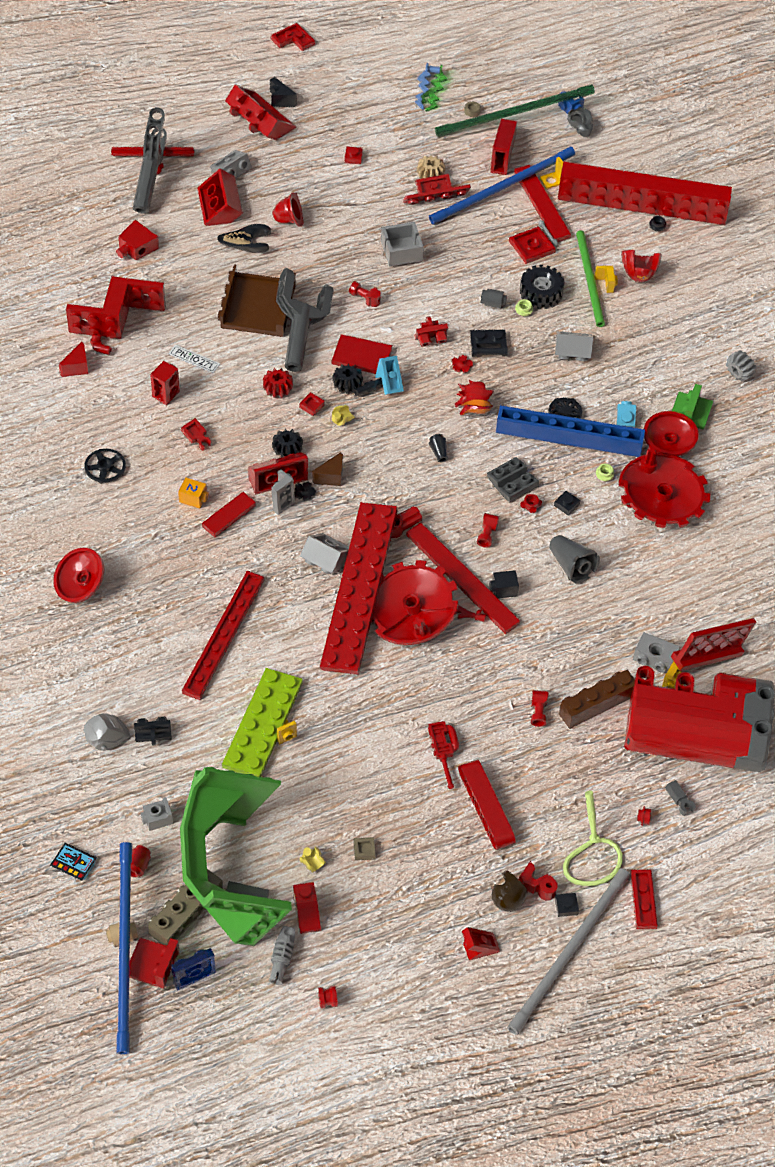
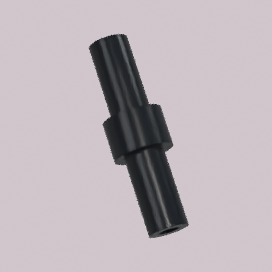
M382 378L365 382L363 386L354 389V394L358 396L365 392L370 393L376 390V387L383 385Z

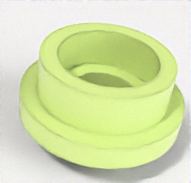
M523 299L516 304L515 310L521 316H528L532 313L533 306L529 300Z
M601 464L596 469V476L602 481H609L614 477V470L609 464Z

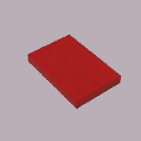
M341 334L331 364L347 366L349 363L350 366L356 365L357 369H361V371L376 374L379 359L390 357L392 345Z

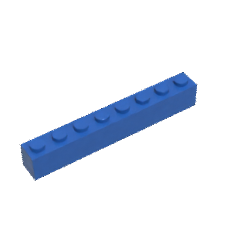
M502 405L499 408L496 433L635 457H640L645 433L644 429Z

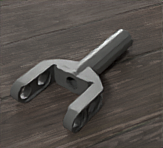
M159 107L152 108L149 112L144 136L143 160L132 208L134 211L143 214L149 213L158 166L163 160L167 140V132L163 128L165 113ZM154 113H160L162 115V117L158 120L154 119L152 116Z
M284 268L279 280L276 302L282 312L292 320L284 366L289 371L297 372L302 370L309 325L323 320L330 314L334 288L327 284L323 286L318 294L316 307L296 299L292 300L291 295L295 274L293 270Z

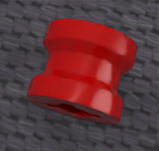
M333 985L326 989L318 987L320 1009L329 1005L338 1007L336 986Z

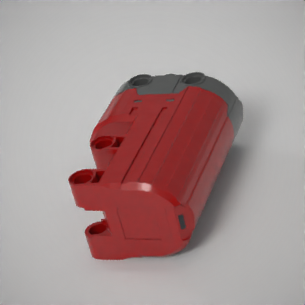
M641 666L637 669L629 703L624 747L627 751L753 772L765 770L774 717L775 684L772 681L720 672L714 677L710 695L693 692L695 681L690 673H680L676 678L673 689L653 685L655 674L651 667Z

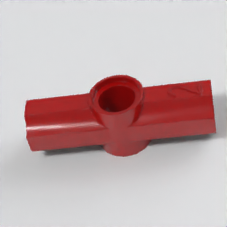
M412 506L397 514L391 538L400 537L404 530L423 520L417 507Z

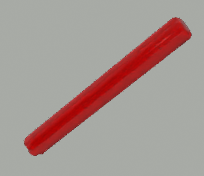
M112 147L111 155L143 156V147ZM165 147L163 156H194L195 149L194 147Z

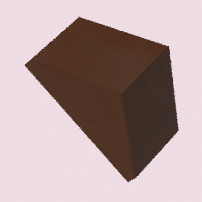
M340 452L312 471V482L317 485L341 486L343 454Z

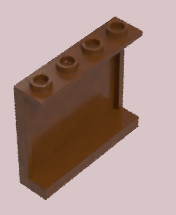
M234 264L233 270L229 271V284L225 286L226 296L222 297L221 307L223 308L218 312V321H220L221 328L283 337L288 316L282 312L276 302L280 278L237 272V265ZM294 273V274H295V277H294V283H293V289H292L291 299H293V295H294V291H295V287H296V273Z

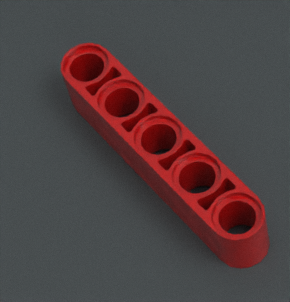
M477 759L459 765L460 777L493 848L499 850L515 844L514 832L480 761Z

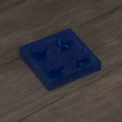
M211 948L199 950L193 956L187 959H179L171 966L173 984L178 991L216 973L215 955Z

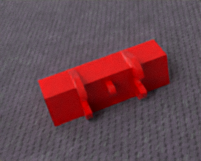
M235 84L225 99V102L231 106L230 114L234 117L243 116L250 122L249 130L252 133L261 132L267 138L277 140L297 128L254 90Z

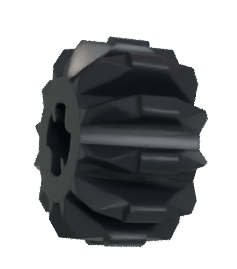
M348 363L347 366L341 364L340 368L335 369L332 380L334 387L338 388L339 392L345 391L347 394L349 391L354 393V389L361 387L363 377L361 369H357L356 365L350 366Z
M285 428L283 432L278 430L277 434L273 436L272 448L275 450L276 455L285 457L302 451L303 439L300 437L299 432L294 433L293 429L287 431Z

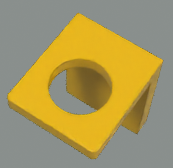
M560 157L556 158L555 172L540 176V180L546 189L559 186L563 165ZM553 178L555 179V182L548 183L546 179Z
M286 719L285 724L277 728V742L279 745L297 737V723L295 720L289 723Z

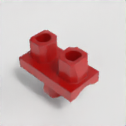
M428 316L426 317V322L420 323L421 328H417L416 334H414L415 340H419L421 347L430 345V337L434 336L438 344L445 343L447 341L448 324H439L438 320L432 321L431 317Z

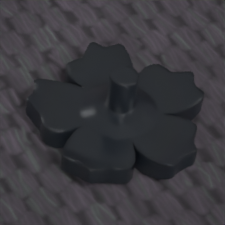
M309 481L304 482L303 485L300 483L295 484L294 496L296 498L302 499L303 497V501H309L311 496L316 495V490Z

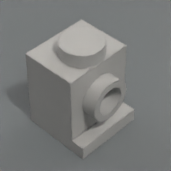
M166 797L162 798L161 801L143 806V812L140 815L143 825L147 824L149 831L173 824L172 812Z

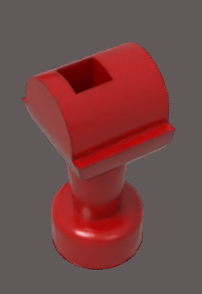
M356 281L351 284L349 294L353 296L359 294L364 297L367 306L378 307L380 305L381 292L376 287L367 290L361 288V284Z
M484 513L483 533L479 534L476 541L479 546L484 548L491 546L492 537L490 535L492 531L496 532L500 516Z
M532 690L531 707H535V713L531 716V724L533 726L543 727L546 725L547 717L543 712L547 705L549 691Z

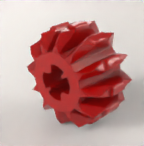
M275 368L273 371L268 370L263 377V388L267 395L273 394L274 398L276 396L282 398L283 394L288 395L289 391L292 390L293 377L289 375L288 370L283 371L282 368L280 370Z

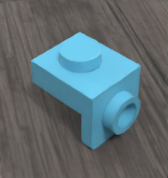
M621 401V404H618L616 409V425L635 427L636 405H632L630 401Z

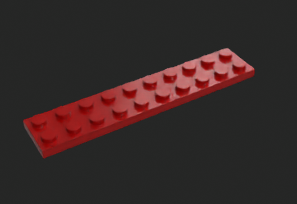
M360 502L320 662V669L323 671L359 675L398 512L397 506Z

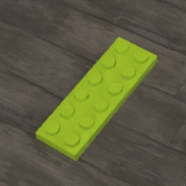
M265 668L222 762V768L236 773L262 776L277 742V728L285 724L303 684L302 678Z

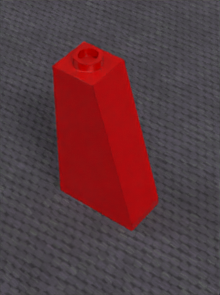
M501 119L492 149L490 173L507 175L516 136L517 121Z

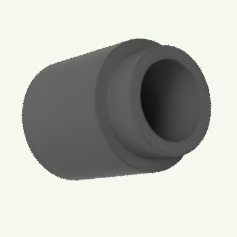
M483 289L480 303L484 304V306L501 309L502 305H506L507 295H504V291Z

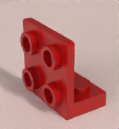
M139 938L130 958L129 978L164 989L180 952L179 941L170 938L168 945H163Z

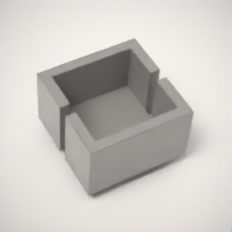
M415 222L381 227V244L389 266L423 261L424 246Z

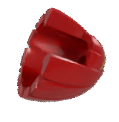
M624 250L621 252V257L628 276L635 282H646L656 273L662 254L654 253L653 256L641 257V255H635V250Z

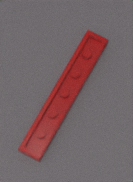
M530 164L515 168L514 174L531 167ZM536 174L520 181L521 186L541 220L545 222V226L557 242L570 239L571 233Z

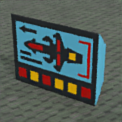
M64 843L50 866L83 881L94 867L97 857L68 843Z

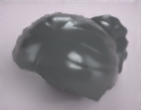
M584 108L571 109L568 112L567 118L569 124L577 129L578 134L588 137L593 130L591 111Z

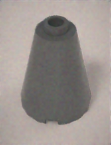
M562 535L555 536L550 541L549 548L569 580L575 584L587 581L590 578L588 575L592 571L595 573L600 557L594 550Z

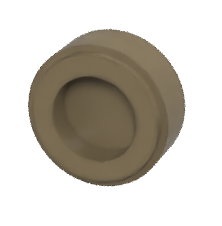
M471 101L465 104L464 113L467 116L477 117L480 115L481 106L479 103Z

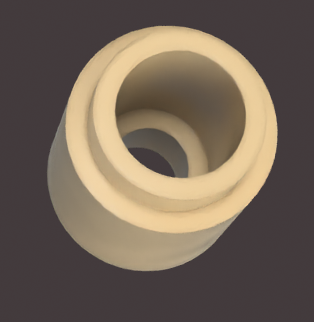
M135 921L130 922V942L138 938ZM119 923L109 925L110 930H106L108 943L113 942V945L117 946L119 945Z

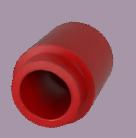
M137 845L132 849L131 877L143 876L149 864L151 851L145 846Z

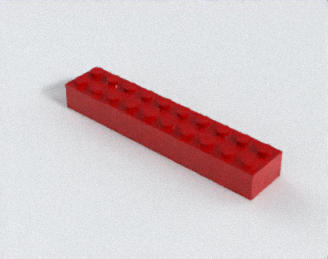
M563 161L557 200L725 225L732 187Z

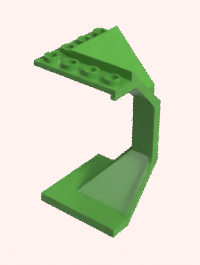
M204 767L202 771L195 770L180 826L183 882L234 943L254 946L292 910L291 902L227 892L209 882L205 836L219 823L245 826L246 820L281 785V781L270 777L236 773L232 770L225 771L214 767Z

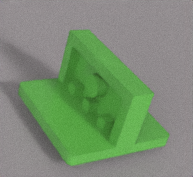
M695 384L693 391L689 390L688 394L678 392L672 411L686 415L695 423L697 428L704 429L713 401L701 398L702 385Z

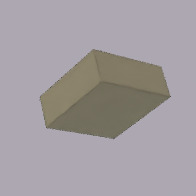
M374 837L354 838L355 861L375 860Z

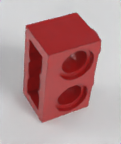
M163 361L150 374L151 389L154 399L168 405L180 392L179 373L175 365Z

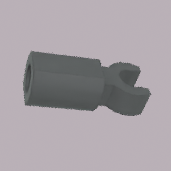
M677 780L666 785V791L675 804L680 806L679 811L681 815L685 816L687 813L684 807H689L692 812L695 811V803L687 799V794Z

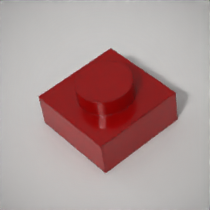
M346 146L344 163L361 164L363 148Z
M311 392L299 403V408L313 417L325 406V401Z

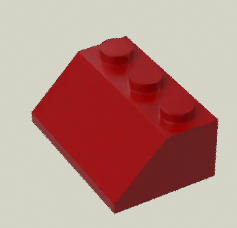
M219 168L197 187L204 225L229 224L243 214L235 176Z
M300 452L248 466V478L255 495L272 490L273 485L278 482L279 470L290 474L294 484L307 481L308 456Z

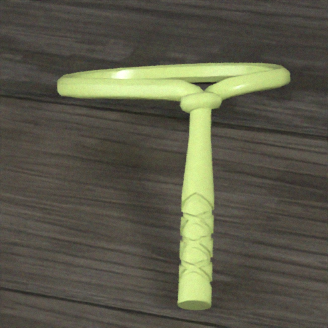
M586 791V806L591 829L590 840L572 851L565 858L563 873L568 881L576 885L597 886L614 878L621 868L623 855L620 847L610 839L600 838L597 834L593 791ZM593 843H607L617 851L618 862L611 874L595 881L578 880L568 872L570 860Z

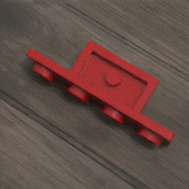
M449 174L416 179L415 183L418 194L405 196L403 203L414 205L418 201L425 200V202H430L438 197L447 199L455 194L463 196L469 192L471 185L452 187Z

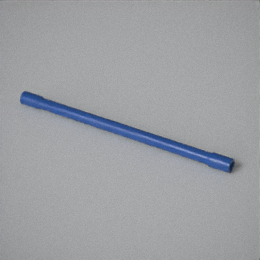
M570 146L546 160L429 215V220L434 225L454 213L555 165L557 157L565 161L575 156V150Z
M130 842L120 843L119 855L120 922L116 1053L121 1055L130 1053L129 975L132 843Z

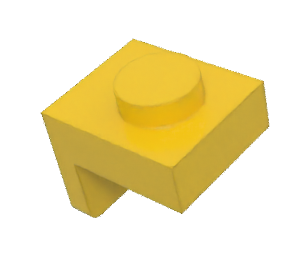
M596 266L595 280H605L606 293H614V287L618 285V277L614 275L613 266Z

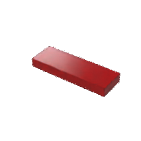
M242 492L202 522V527L215 538L256 506V502L246 493Z
M652 869L631 870L630 877L636 929H657Z

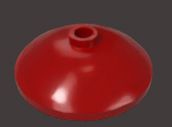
M663 411L656 413L644 425V440L648 446L657 447V453L682 456L689 453L698 441V429L695 423L689 417L679 412Z
M85 547L77 548L67 553L58 563L54 573L53 584L57 595L69 603H80L95 594L104 578L105 569L101 556L96 551Z

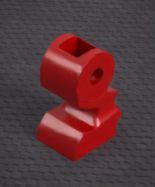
M530 861L518 880L525 886L527 891L532 894L537 892L542 900H552L558 888L556 880L548 874L534 879L535 866Z

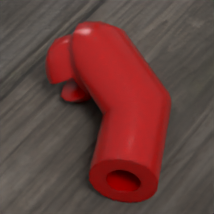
M92 334L90 343L93 350L110 355L112 347L102 343L100 334Z

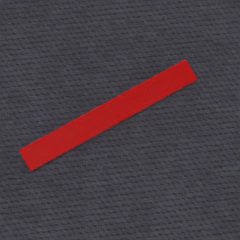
M422 523L406 532V536L436 566L443 567L447 571L445 575L451 581L454 580L457 587L505 635L520 625V620Z
M246 571L186 681L182 694L201 700L265 581L264 576Z

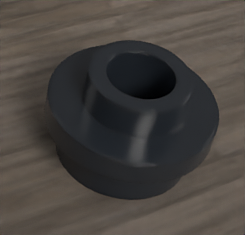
M659 215L654 216L650 220V228L654 231H663L666 228L665 218Z

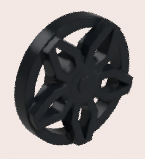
M555 398L549 405L548 413L581 419L582 407L574 398Z

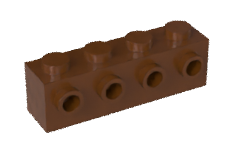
M628 669L623 672H616L611 678L600 680L594 686L584 688L572 697L564 698L560 704L559 715L568 728L571 729L631 699L635 679Z

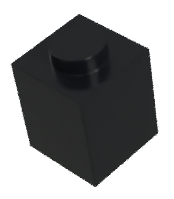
M516 570L493 572L492 580L489 581L490 591L494 592L498 599L518 597L519 583Z

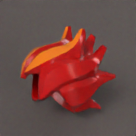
M469 379L470 384L468 385L458 384L462 391L456 394L461 398L455 403V407L457 408L459 405L464 406L460 415L469 412L484 414L493 408L489 398L494 393V390H487L484 382H474Z

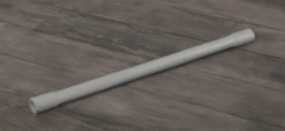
M619 869L610 882L609 887L522 1009L517 1012L507 1026L511 1033L519 1034L533 1010L616 893L630 877V873L627 870Z

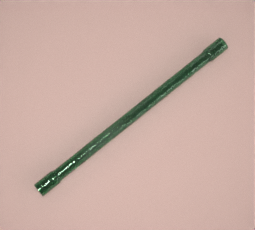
M590 84L554 96L456 123L435 127V133L437 137L458 130L592 95L595 94L594 86Z

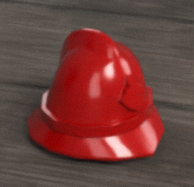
M297 192L291 193L290 196L285 197V199L276 204L272 211L275 221L280 223L290 222L299 227L303 226V213Z

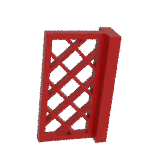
M754 618L692 632L683 648L674 651L671 658L680 671H685L741 657L745 652L742 645L757 622Z

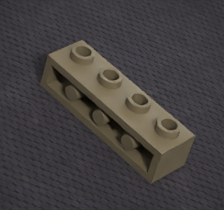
M207 869L208 881L223 889V880ZM182 885L177 890L176 896L163 905L162 911L149 920V935L159 943L168 945L170 938L177 940L206 908L203 907L186 885Z

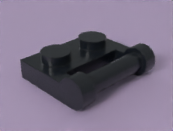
M505 329L470 330L472 357H477V355H508Z

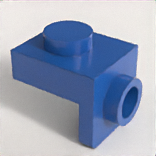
M563 91L559 94L558 106L568 114L571 109L583 108L585 99L580 97L574 100L566 91Z

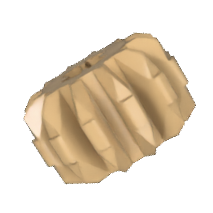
M431 155L430 157L424 156L423 159H419L417 166L419 179L444 175L445 164L443 159H439L438 156L432 157Z

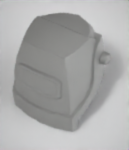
M102 713L96 715L84 725L86 741L101 751L114 748L125 739H130L131 737L126 725L113 714Z

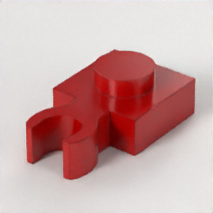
M196 418L181 427V432L192 444L197 441L202 451L205 449L202 443L205 442L211 446V440L204 436L207 433L206 429Z

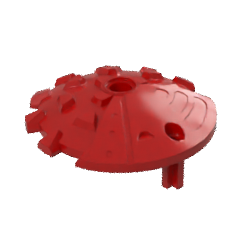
M649 446L646 455L637 457L629 462L621 472L618 487L624 488L625 495H621L622 503L624 505L630 504L635 510L634 516L637 519L643 520L646 518L656 522L655 526L659 528H665L666 524L677 523L681 528L689 524L688 520L692 517L700 519L705 513V510L701 509L703 503H709L711 498L710 493H705L703 485L708 484L704 475L698 477L692 470L695 466L687 460L677 456L657 453V447Z
M416 560L415 565L404 566L403 562L392 565L393 571L385 576L382 575L372 621L378 627L375 633L380 638L393 644L415 645L437 637L451 624L458 610V601L453 600L452 592L458 589L454 580L448 582L443 576L447 572L443 567L439 565L436 569L427 567V561Z

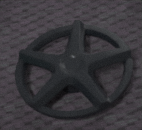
M104 448L92 452L86 458L84 469L89 478L102 484L115 481L123 476L126 469V461L118 451ZM109 451L116 453V455L108 458L104 457L101 452ZM96 454L97 464L87 465L89 459ZM119 458L123 462L121 470L113 466ZM89 470H100L99 478L93 476ZM109 471L117 474L114 477L105 479Z

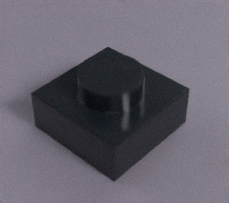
M565 491L554 501V506L568 516L580 505V500L568 491Z
M576 893L555 895L558 917L579 915Z

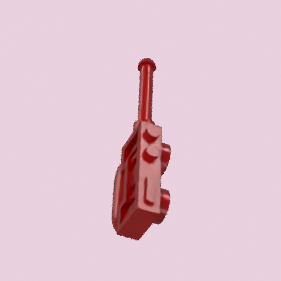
M445 721L428 724V732L432 741L431 748H434L433 755L436 756V760L440 759V762H442L448 783L447 787L453 789L454 784L447 760L449 757H453V753L460 746L456 730L452 725H446ZM449 734L451 743L446 742L445 735Z

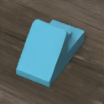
M397 356L380 358L375 377L382 378L385 395L404 391Z

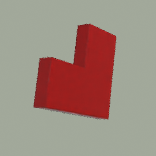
M298 23L271 35V40L279 48L293 42L301 51H304L315 45V40Z

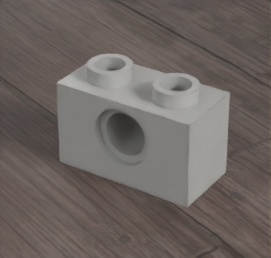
M643 632L635 648L633 660L641 665L654 668L658 672L667 673L673 663L671 655L674 651H678L680 646Z

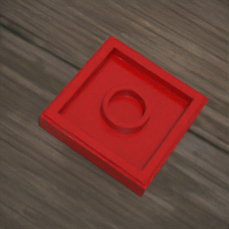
M539 226L509 237L510 244L525 264L556 253V248Z

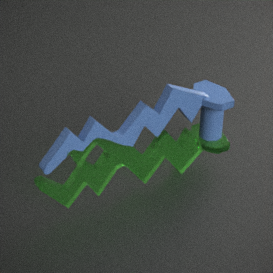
M426 63V70L417 78L421 82L418 86L423 92L416 95L418 100L415 103L424 110L423 103L428 102L431 106L425 109L426 112L438 108L435 102L439 101V98L434 93L444 90L440 83L447 81L446 76L442 72L443 65L436 67L429 66V63ZM429 72L438 73L434 75L436 79L430 80V82L426 79L431 77ZM431 83L434 87L428 89L426 86H429Z

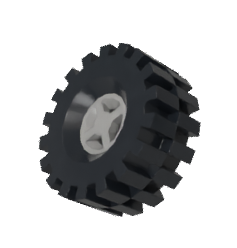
M534 265L532 270L530 268L526 269V272L522 274L520 284L522 300H529L533 308L536 305L537 309H541V306L548 309L549 305L554 307L555 303L558 304L563 297L565 282L564 277H561V272L557 273L556 268L550 269L551 266L548 265L546 268L543 265H539L537 268Z

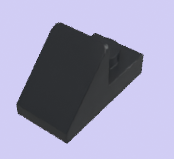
M276 77L271 78V105L273 107H296L297 93Z

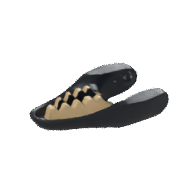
M252 224L236 231L220 234L217 239L222 245L246 252H267L269 250L268 244L253 243V240L259 236L270 235L272 230L265 224Z

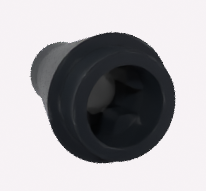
M443 434L431 436L429 438V446L435 454L437 461L440 463L447 461L446 438Z

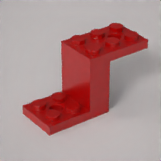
M111 276L103 308L67 304L66 315L69 333L85 335L98 333L101 337L121 339L130 307L165 311L164 283Z

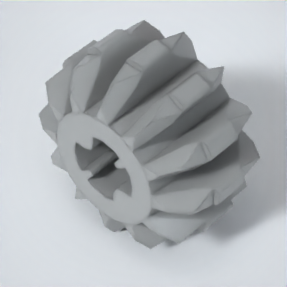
M741 350L732 353L726 362L727 370L731 372V376L733 375L736 380L739 379L742 382L748 378L750 379L757 368L751 356H748L746 352Z

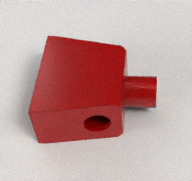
M135 219L119 235L120 248L116 250V253L120 258L129 255L134 260H139L159 249L158 236Z

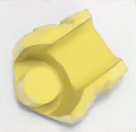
M348 405L336 406L332 411V421L338 426H343L355 418L350 413Z
M314 846V849L305 848L302 857L300 856L299 859L312 873L326 863L321 855V851L316 846Z

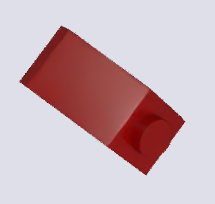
M314 882L293 885V900L300 934L321 931Z

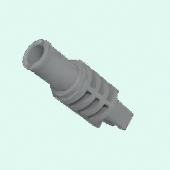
M283 926L275 942L271 958L273 967L269 982L273 984L277 976L275 985L282 984L285 968L290 965L295 939V929L292 927Z

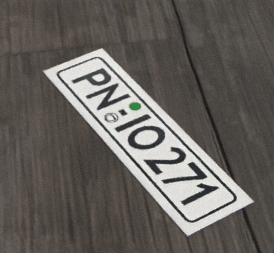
M176 344L168 353L212 373L220 365V363Z

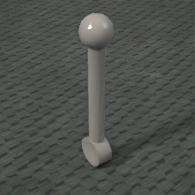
M543 220L539 221V226L544 229L554 247L557 246V240L552 237L545 226V222Z

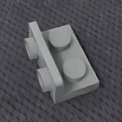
M234 150L212 164L210 168L214 173L221 168L235 176L236 179L250 170L252 166L247 153Z
M282 470L278 471V482L272 487L273 511L278 515L295 503L294 480L290 474Z

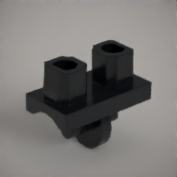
M165 716L158 717L156 721L148 722L146 718H141L137 720V723H134L135 742L151 741L152 746H155L156 740L172 739L170 720H167Z

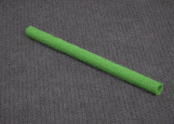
M580 230L576 233L595 322L597 327H603L605 321L584 231Z

